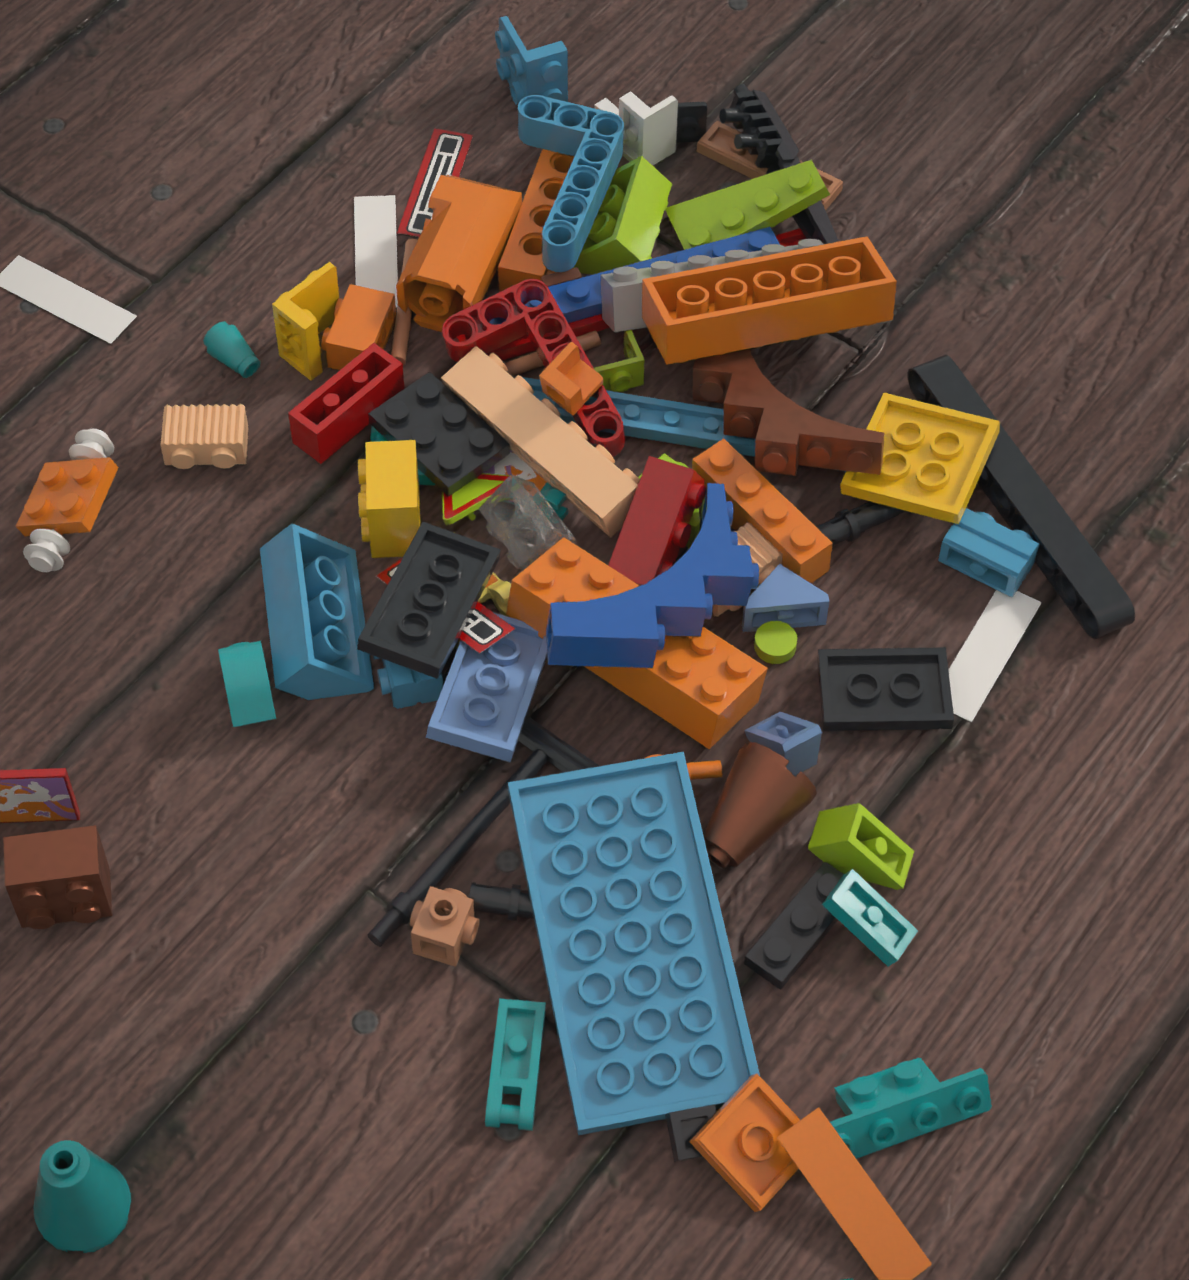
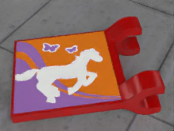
M66 768L0 770V823L80 820V810Z

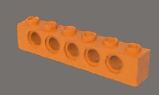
M542 149L498 266L499 292L527 279H538L541 281V277L557 273L547 269L543 264L542 230L574 156Z

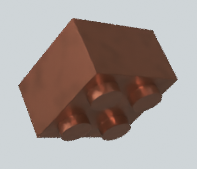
M96 825L3 837L5 887L21 928L46 929L57 923L72 921L92 923L102 917L113 916L110 868Z

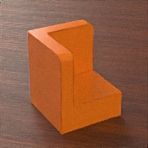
M570 342L539 375L542 392L572 416L603 384V377L580 359L579 348L573 342Z

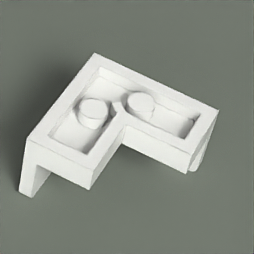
M630 91L619 98V109L607 98L594 105L595 109L612 112L622 118L624 122L622 156L629 162L643 156L651 165H655L676 151L678 100L675 97L669 96L650 108Z

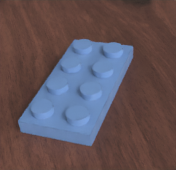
M495 613L514 627L515 630L480 654L462 640L460 641L430 719L426 738L511 762L547 658V641L545 636L543 639L540 638L538 631L525 622Z

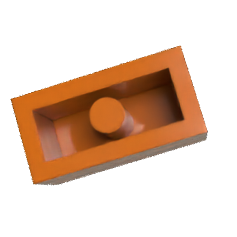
M352 284L349 285L344 299L339 298L337 300L332 327H326L322 336L321 348L326 351L328 368L341 370L372 343L377 344L383 350L385 349L396 320L395 294Z

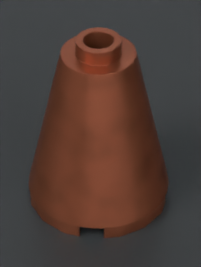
M750 742L748 746L745 743L738 752L703 835L709 860L721 868H726L728 864L734 867L739 866L812 802L817 795V791L809 778L801 771L797 777H794L786 768L789 761L768 747L756 742Z

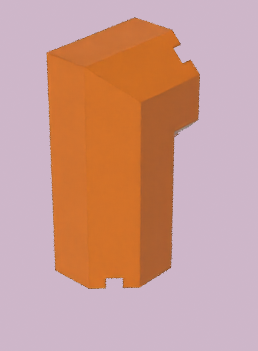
M440 175L428 204V208L434 209L432 220L425 218L423 231L396 284L398 306L405 313L409 307L416 314L413 320L418 325L442 332L446 319L483 301L499 266L522 205V193L452 175Z

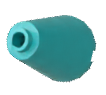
M64 1140L51 1145L43 1153L40 1160L33 1207L34 1219L43 1238L56 1249L66 1252L67 1250L83 1251V1253L95 1252L112 1243L125 1229L129 1219L131 1192L126 1179L113 1165L78 1142Z

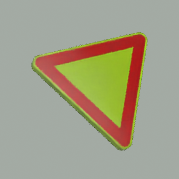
M482 473L449 497L442 491L444 523L451 525L465 516L473 521L476 518L474 511L481 507L491 511L493 509V500L520 486L519 477Z

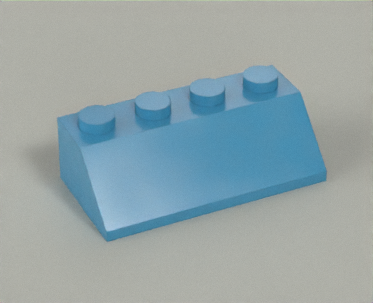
M291 523L260 548L275 688L307 700L369 692L374 689L370 654L357 650L358 638L365 627V617L356 551Z

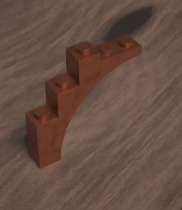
M750 348L695 360L693 366V400L724 403V435L755 438V469L757 471L796 476L798 465L880 475L883 464L884 432L851 427L821 417L797 405L778 391L761 373L751 354Z

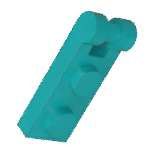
M499 998L485 1127L500 1128V1124L503 1123L518 1125V1130L533 1131L546 1002ZM503 1094L521 1095L520 1106L502 1104Z

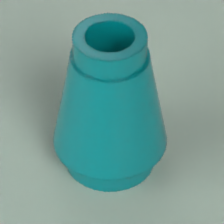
M222 321L215 324L205 335L203 344L207 347V353L240 374L243 378L252 376L260 367L261 361L256 357L235 325H229Z

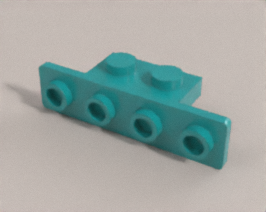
M920 1057L904 1061L891 1068L868 1076L858 1077L851 1082L834 1087L837 1104L846 1116L833 1120L830 1123L857 1159L989 1111L992 1105L988 1075L982 1068H978L939 1082Z

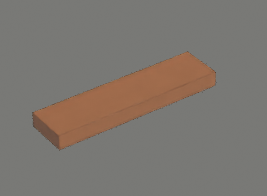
M716 121L697 142L698 153L751 179L766 175L769 169L757 167L755 161L758 155H750L747 149H736L734 138L742 132L719 121ZM817 169L830 193L829 196L821 200L826 211L841 193L843 181Z

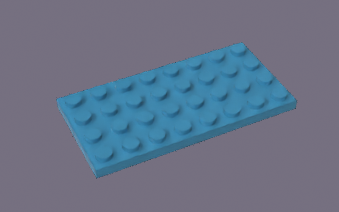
M684 752L508 782V793L578 1135L666 1119L665 1114L714 1104L716 1109L721 1108L751 1075L757 1073L760 1076Z

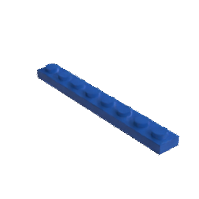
M771 227L626 266L641 269L651 267V264L657 261L687 262L688 258L696 255L714 258L725 256V253L730 250L760 251L765 245L779 244ZM614 269L548 287L568 323L602 314L600 275L613 273ZM532 300L527 302L525 306L537 307L542 302ZM497 317L492 319L489 323L492 325H499L505 322L506 319L503 317Z

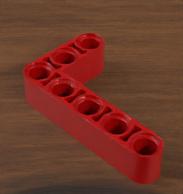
M538 279L524 280L450 316L442 327L447 353L456 362H459L475 346L485 354H488L527 335L545 368L570 342H573L579 348L580 359L594 369L549 288ZM532 300L542 302L537 307L525 306L527 302ZM497 317H503L506 319L505 322L499 325H492L489 323L492 319ZM548 332L560 334L552 340L543 338V335ZM462 334L471 336L465 342L453 341ZM602 384L592 395L597 400L590 405H583L573 415L576 424L585 432L588 437L587 441L592 446L596 447L600 444L614 457L624 447V426L619 412ZM602 429H612L615 431V434L609 438H601L596 435Z

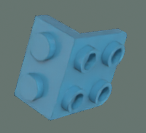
M507 16L500 17L499 31L495 32L496 44L500 51V58L496 59V67L501 80L507 79L514 103L518 104L521 99L530 95H541L568 102V50L564 43L559 41L527 51Z

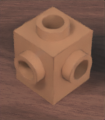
M430 886L424 902L418 900L411 914L410 927H413L411 931L413 954L456 967L465 944H473L479 928V919L474 917L473 899L468 898L464 893L456 889L446 888L441 890Z

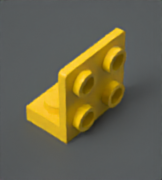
M328 262L319 270L311 272L304 281L289 292L281 294L272 303L279 356L310 381L323 372L321 363L322 351L319 345L318 334L334 322L335 305L339 299L337 269L331 262Z

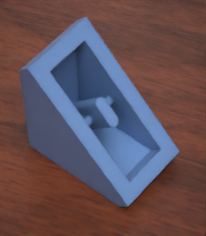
M779 564L749 596L747 606H744L743 632L757 631L762 624L768 621H782L789 624L792 628L826 625L829 596L824 591Z
M779 712L744 730L750 742L766 746L787 759L789 763L786 768L794 776L799 774L800 771L803 772L817 764L822 735L818 724Z

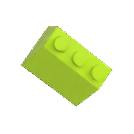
M643 156L616 169L577 263L573 267H578L580 273L593 275L652 259L651 253L655 240L660 233L659 226L663 213L668 206V196L672 183Z

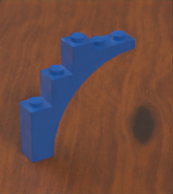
M707 483L701 510V530L689 550L670 569L646 584L618 595L588 601L554 602L550 604L546 627L548 665L653 668L656 651L664 649L665 635L700 637L704 620L711 619L713 605L747 606L751 589H757L759 566L757 563H752L750 546L738 545L737 532L730 530L733 521L732 501H726L724 484Z

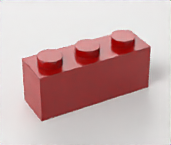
M372 343L288 412L292 443L322 464L369 424V412L405 389L403 363L377 344Z
M649 456L608 566L639 586L646 584L670 569L675 564L680 548H684L690 538L691 525L689 523L694 510L698 509L704 500L706 492L705 479L693 469Z

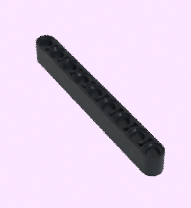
M943 355L908 370V383L918 401L997 420L950 356ZM1000 424V432L977 483L1012 531L1022 530L1028 533L1033 541L1039 543L1035 563L1091 638L1098 639L1132 624L1135 621V611L1130 598Z

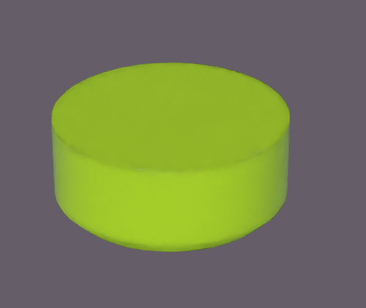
M768 621L757 629L754 649L758 657L763 661L771 664H781L794 656L797 646V634L789 624L782 621Z

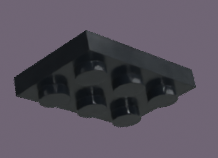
M431 372L368 413L369 424L388 441H416L418 469L448 497L510 454V444Z
M946 647L818 649L817 665L823 731L953 728L954 713Z

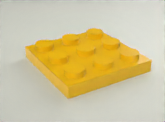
M883 393L867 427V430L884 432L881 473L877 475L846 471L841 482V494L959 525L1000 432V421Z

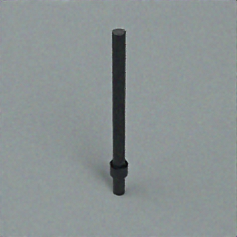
M535 749L405 893L399 892L388 904V912L367 934L368 938L375 945L381 947L402 923L408 924L410 922L416 902L418 900L422 901L426 897L430 886L435 887L510 804L508 782L533 778L549 761L543 751Z

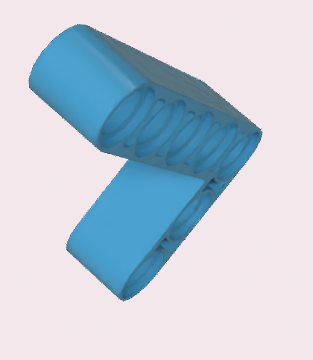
M530 95L524 97L518 103V136L520 140L529 146L574 156L542 230V261L544 266L554 272H565L572 269L577 263L623 155L624 122L619 115L612 112L541 95Z

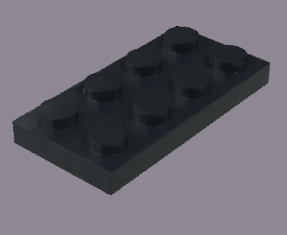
M422 522L360 634L357 650L438 679L499 561L501 549Z

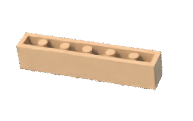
M475 346L441 377L444 385L510 444V450L553 488L565 493L570 503L611 538L623 527L640 479L628 468H625L623 471L614 464L615 460L602 445L592 446L587 441L588 437L575 422L571 421L568 424L560 418L561 414L548 399L544 398L540 401L533 395L534 390L524 378L519 375L513 378L508 374L506 365L497 355L491 353L487 356Z

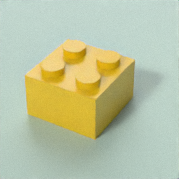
M416 441L365 442L366 459H358L359 484H361V493H358L359 517L361 518L362 542H370L372 558L403 557L420 527V491Z

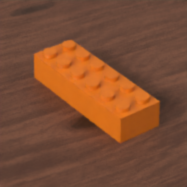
M868 236L642 279V319L666 365L683 363L688 360L723 355L749 348H759L764 345L799 340L804 337L835 333L840 330L870 326L893 320L897 281Z
M563 537L512 579L506 615L525 622L538 631V636L543 639L544 636L546 637L551 603L588 601L618 595L639 585ZM705 627L702 628L700 637L665 635L664 649L656 651L653 668L584 666L708 749L714 746L758 703L768 670L767 667Z

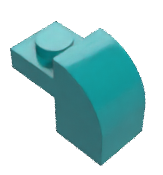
M261 641L251 643L240 642L218 649L233 727L276 719Z

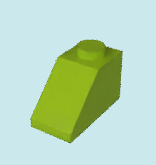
M860 803L819 811L808 845V849L819 859L827 862L843 874L853 869L865 881L895 890L904 888L914 850Z

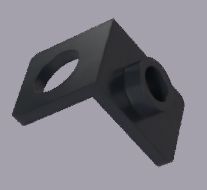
M706 102L678 103L676 143L698 142L706 133Z

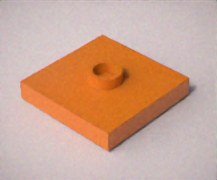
M756 1073L743 1083L689 1142L754 1212H758L765 1207L799 1169L777 1137L799 1122L800 1119Z

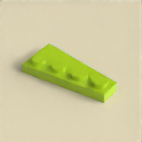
M809 160L667 207L665 211L684 250L759 229L772 228L826 198L830 193L813 161Z

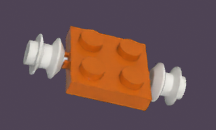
M88 429L78 431L75 436L77 444L72 445L69 449V456L72 460L46 462L16 524V528L24 537L30 536L33 544L25 546L23 554L28 560L29 565L40 572L57 571L63 567L64 561L61 556L67 555L70 551V544L63 537V534L91 532L119 467L108 456L113 454L114 445L108 435L101 430Z

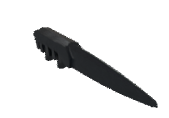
M745 84L736 86L733 91L735 96L730 107L721 109L719 113L721 123H733L735 129H743L742 133L737 134L734 138L736 149H747L750 155H758L755 164L758 168H769L766 174L801 163L797 157L799 149L766 93L754 89L749 91ZM821 200L792 216L807 239H817L823 244L839 242Z

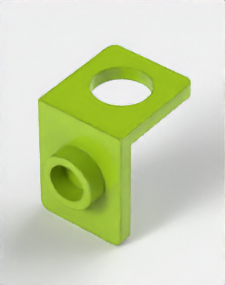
M632 330L624 331V355L626 360L594 368L603 377V386L607 391L624 392L629 388L644 385L645 360Z

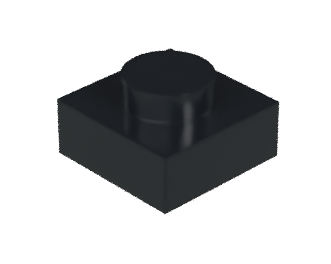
M715 1104L665 1114L674 1162L703 1157L689 1141L716 1113Z

